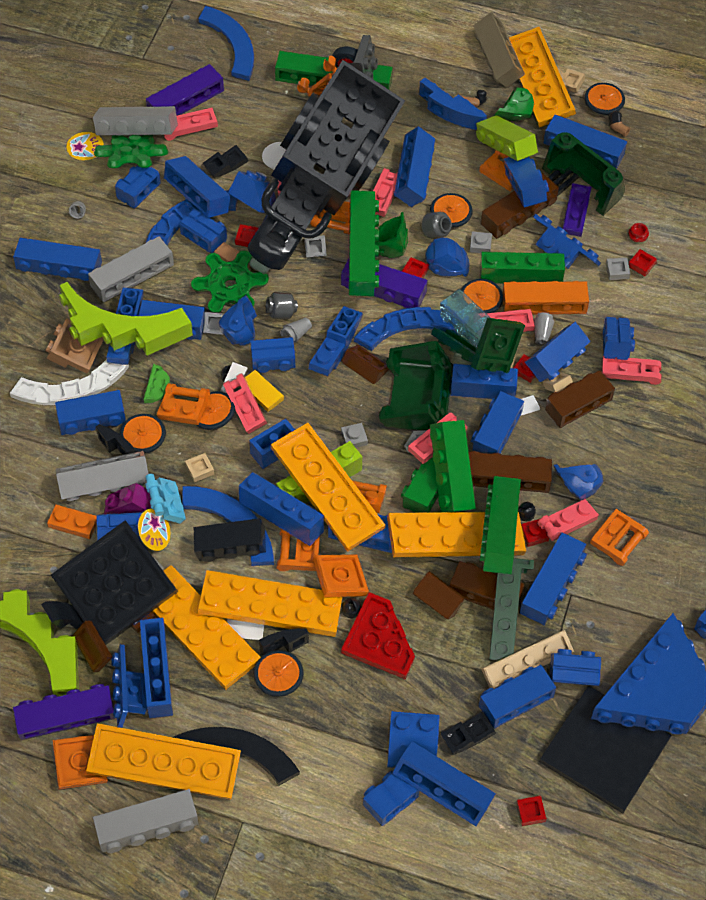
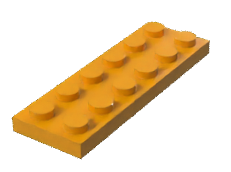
M540 27L509 37L525 73L519 79L521 85L529 90L533 96V114L539 128L548 125L554 115L563 118L575 115L576 110Z
M309 423L304 424L271 444L272 451L315 509L324 515V521L347 552L385 529L384 522Z
M485 512L389 513L387 521L393 557L480 556ZM519 512L517 516L514 556L526 553Z
M170 565L164 570V573L178 592L154 609L152 613L156 618H164L165 627L211 676L227 690L253 669L261 657L223 618L198 614L201 595Z
M206 570L198 614L285 629H307L309 633L336 637L342 597H324L322 590Z
M97 723L86 772L180 791L190 789L191 793L231 800L241 750Z

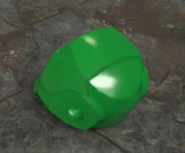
M514 87L503 108H499L493 116L497 115L509 121L531 118L534 107L532 94L525 88Z
M401 212L400 216L392 218L378 227L379 242H375V244L379 245V254L382 256L396 258L403 256L406 251L408 229L406 228L404 212Z

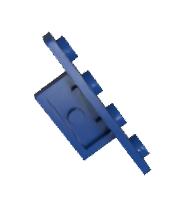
M537 214L533 216L537 222L547 228L536 243L546 253L564 254L565 267L568 269L580 253L597 266H600L601 262L597 259L599 255L591 249L588 251L582 248L583 244L574 237L572 240L566 236L568 233L559 226L554 228L551 225L552 221L546 216L542 215L539 217Z
M120 644L118 651L113 653L111 665L115 667L112 683L116 684L113 690V700L116 701L113 717L117 718V727L123 728L128 712L146 713L147 701L144 673L126 671L125 645Z

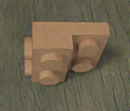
M66 318L63 325L58 324L53 334L57 336L55 342L50 340L46 348V352L49 353L46 359L65 368L67 365H70L88 374L104 339L101 337L81 346L78 339L74 340L69 331V328L72 327L71 321Z

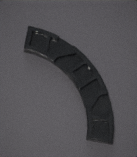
M205 727L190 730L173 737L241 750V757H247L258 763L259 766L271 775L278 786L300 775L296 765L281 749L265 738L248 731L230 727Z

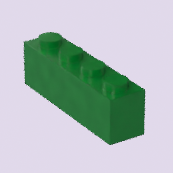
M481 252L480 279H487L496 284L513 281L563 282L565 273L564 254Z
M464 420L430 424V438L433 446V460L435 462L436 483L439 493L438 502L441 513L476 509Z
M433 457L424 464L420 462V468H416L411 476L412 482L409 486L406 485L401 493L403 508L414 513H429L439 496Z

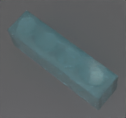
M458 289L440 302V315L445 322H450L454 326L455 331L460 336L463 335L477 347L486 320L490 317L462 290Z

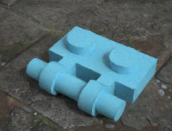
M154 474L146 475L147 483L145 486L147 492L150 493V505L155 511V515H163L164 520L182 523L186 520L176 482L160 477L155 480Z

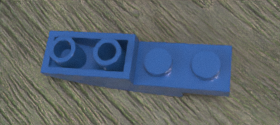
M426 77L420 81L419 95L428 101L427 109L442 119L477 130L476 123L487 119V115L482 110L476 108L459 94L452 98L450 94L444 92Z
M122 288L116 314L138 316L144 291L142 289ZM135 342L115 351L109 345L106 357L107 363L128 365L130 356L134 352Z
M343 306L327 330L325 340L310 361L309 370L329 376L331 371L337 368L358 328L363 315L362 312Z

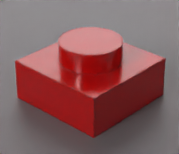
M240 224L235 238V245L248 247L258 228Z
M639 249L628 265L632 270L646 276L655 266L657 258Z
M410 257L402 272L424 278L429 270V264Z
M524 354L514 368L518 369V376L531 383L535 375L525 363L530 357Z
M540 519L521 524L523 536L528 547L549 541L548 532L545 529H541L537 524Z
M541 796L518 799L516 801L521 826L546 822L547 818Z

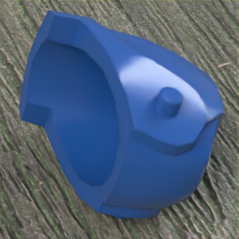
M438 238L430 243L426 250L425 259L434 274L440 276L463 274L465 277L468 276L470 263L463 247H460L457 242L450 238Z
M246 295L228 309L219 321V327L225 337L232 344H239L240 346L250 344V341L255 339L253 319L257 317V314Z
M558 464L553 466L571 494H574L580 500L594 495L603 484V474L597 464L561 468Z

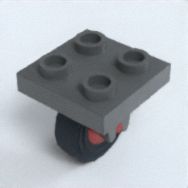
M371 35L362 36L358 49L344 46L337 48L332 54L336 58V68L344 60L372 79L373 72L378 66V59L374 56L375 44L372 43Z

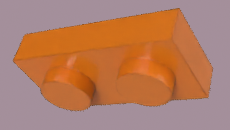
M55 505L47 524L49 528L91 539L97 525V516Z

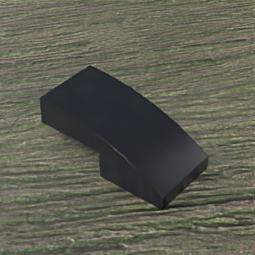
M235 145L222 155L217 152L202 164L216 178L241 167L248 162V158Z
M100 424L95 426L98 439L109 453L118 449L121 455L135 453L134 447L119 433Z
M46 601L41 604L51 622L60 629L70 624L78 630L84 623L74 607L68 603Z
M298 628L273 633L259 639V650L262 655H265L268 652L285 647L291 653L309 643V632L307 629Z
M482 711L463 724L460 721L441 733V736L452 754L455 755L495 735L496 732Z

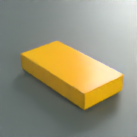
M256 370L245 377L257 403L267 412L284 400V395Z

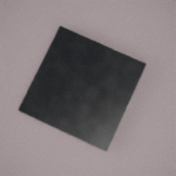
M126 520L51 574L84 622L92 621L105 645L178 592Z
M588 686L539 762L624 814L672 735L663 730L651 731L644 727H626L619 723H601L598 720L591 719L594 708L605 695Z

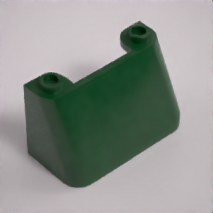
M562 132L552 139L542 169L548 174L552 173L553 170H560V173L564 174L569 169L598 191L594 197L596 201L598 200L596 211L604 216L622 199L625 193L621 172L570 133Z
M437 340L390 348L386 364L388 369L394 374L390 406H383L379 412L380 422L390 428L427 431L430 429V424L437 423L448 414L452 380L451 361Z

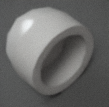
M75 201L71 204L69 213L73 218L80 219L85 215L86 206L84 203ZM77 206L80 207L81 213H78Z

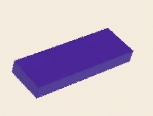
M572 183L562 228L568 235L582 237L592 188L590 186Z

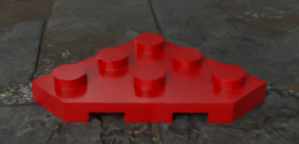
M369 592L342 646L341 654L406 680L415 660L414 652L408 644L405 632L395 615L391 601Z

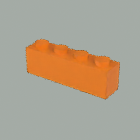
M587 281L504 282L503 285L504 312L531 309L532 315H537L538 313L587 314L589 305Z

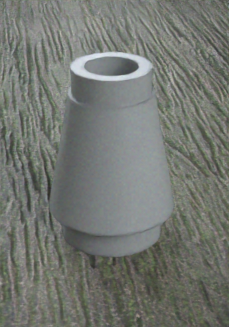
M538 313L536 318H534L535 343L538 345H545L550 338L555 321L549 313Z
M306 317L286 324L280 331L281 337H293V342L296 343L312 328V324Z

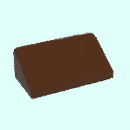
M360 345L347 349L342 359L344 365L372 384L377 383L389 370L385 362Z
M430 571L427 572L413 591L416 597L446 619L454 617L465 600L464 596Z

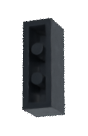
M260 518L193 527L194 552L199 561L212 562L218 558L234 559L241 555L257 556L260 553L266 552L265 527Z

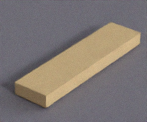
M562 630L481 668L489 688L495 689L501 686L506 679L520 676L529 667L535 668L539 665L545 666L551 662V654L557 653L558 649L572 650V652L574 650L566 631Z

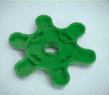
M113 135L111 145L96 146L94 155L96 157H109L107 161L109 168H119L126 163H135L139 167L147 168L152 166L150 157L165 156L169 151L164 144H154L155 139L153 135H131L129 138H125L123 135Z
M240 251L231 262L223 261L216 253H210L206 256V264L211 268L210 274L205 277L194 278L191 281V286L196 292H210L212 294V299L208 303L210 312L220 313L226 304H236L245 295L254 307L255 301L249 295V292L253 288L266 286L269 277L267 274L261 272L253 273L248 270V264L252 259L248 251ZM234 280L236 284L226 287L225 282Z

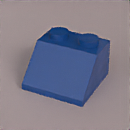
M247 170V172L238 171L228 193L256 211L265 213L262 208L261 198L270 182L266 180L267 176L256 171L254 173L250 170ZM273 192L270 198L271 207L276 200L275 192Z
M391 711L387 768L396 767L412 741L437 756L440 715Z

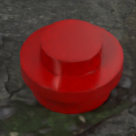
M635 223L630 227L628 235L635 242H644L648 239L649 231L646 225Z

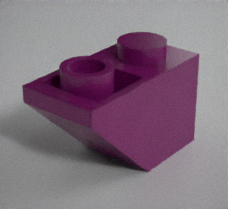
M138 483L111 493L105 500L104 514L143 513L147 509H152L150 493Z

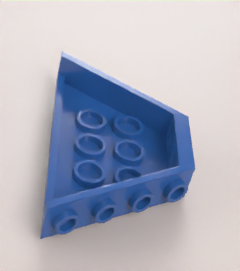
M672 613L596 705L591 719L598 720L601 723H619L626 727H644L651 731H669L675 735L687 734L706 710V668L703 660L698 658L693 642L684 633L682 622L677 620L674 613Z

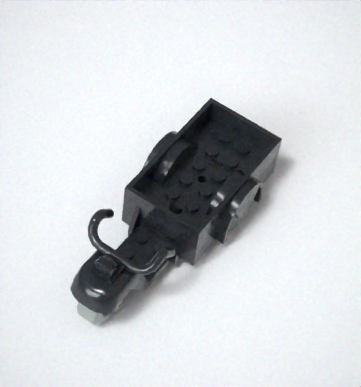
M344 60L340 63L320 96L315 92L311 94L280 144L286 151L272 172L271 176L274 178L266 187L261 198L262 208L267 215L248 244V251L252 256L249 265L263 274H267L270 269L280 270L284 268L302 237L315 238L325 231L332 215L336 214L350 192L361 189L390 142L384 136L405 100ZM345 118L354 124L352 128L341 122L342 119ZM316 164L325 170L324 174L314 170V165ZM280 181L282 183L278 190L281 192L271 207L270 198ZM323 209L327 211L315 229L306 230L315 214L319 216Z

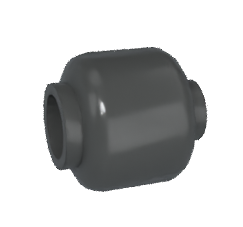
M431 212L423 217L422 231L426 237L431 239L444 238L450 233L452 222L445 212Z
M273 292L270 297H267L265 307L266 312L273 319H290L293 313L297 312L298 303L297 300H294L291 293Z

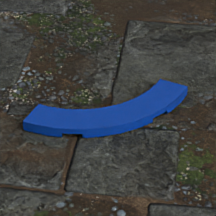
M205 6L199 17V23L222 32L226 36L235 54L231 76L250 81L254 68V51L248 34L229 15L215 8Z
M230 195L228 211H236L238 199ZM187 199L176 204L161 216L162 219L153 226L146 242L160 236L168 246L171 238L180 228V221L188 216L194 208H197Z
M431 307L401 309L385 314L383 318L366 325L354 337V342L372 351L386 338L410 329L439 328L442 331L449 329L460 335L469 324L470 318L450 310H433Z
M183 486V509L215 513L223 517L226 522L258 519L246 506L227 494L203 487ZM266 530V552L260 553L257 556H250L251 566L274 565L273 549Z

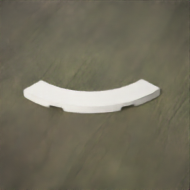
M106 359L89 376L80 380L78 378L62 382L60 385H48V383L35 382L21 377L11 390L10 396L31 404L55 405V402L95 395L114 384L126 372L129 364L107 363Z

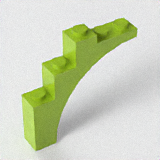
M68 282L60 285L61 294H59V299L63 306L67 305L72 326L69 328V331L74 340L78 339L81 346L103 337L105 343H110L114 351L135 342L139 349H143L146 355H150L193 336L192 323L182 308L152 316L115 314L102 310L84 300L73 290Z
M14 589L10 592H3V601H0V628L23 639L39 654L48 668L54 695L59 697L66 695V692L79 689L78 646L75 636L61 635L58 638H54V624L49 619L47 613L37 612L30 615V599L27 590Z

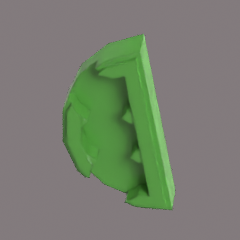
M155 364L152 366L144 395V403H154L164 398L166 385L170 383V377L161 366Z

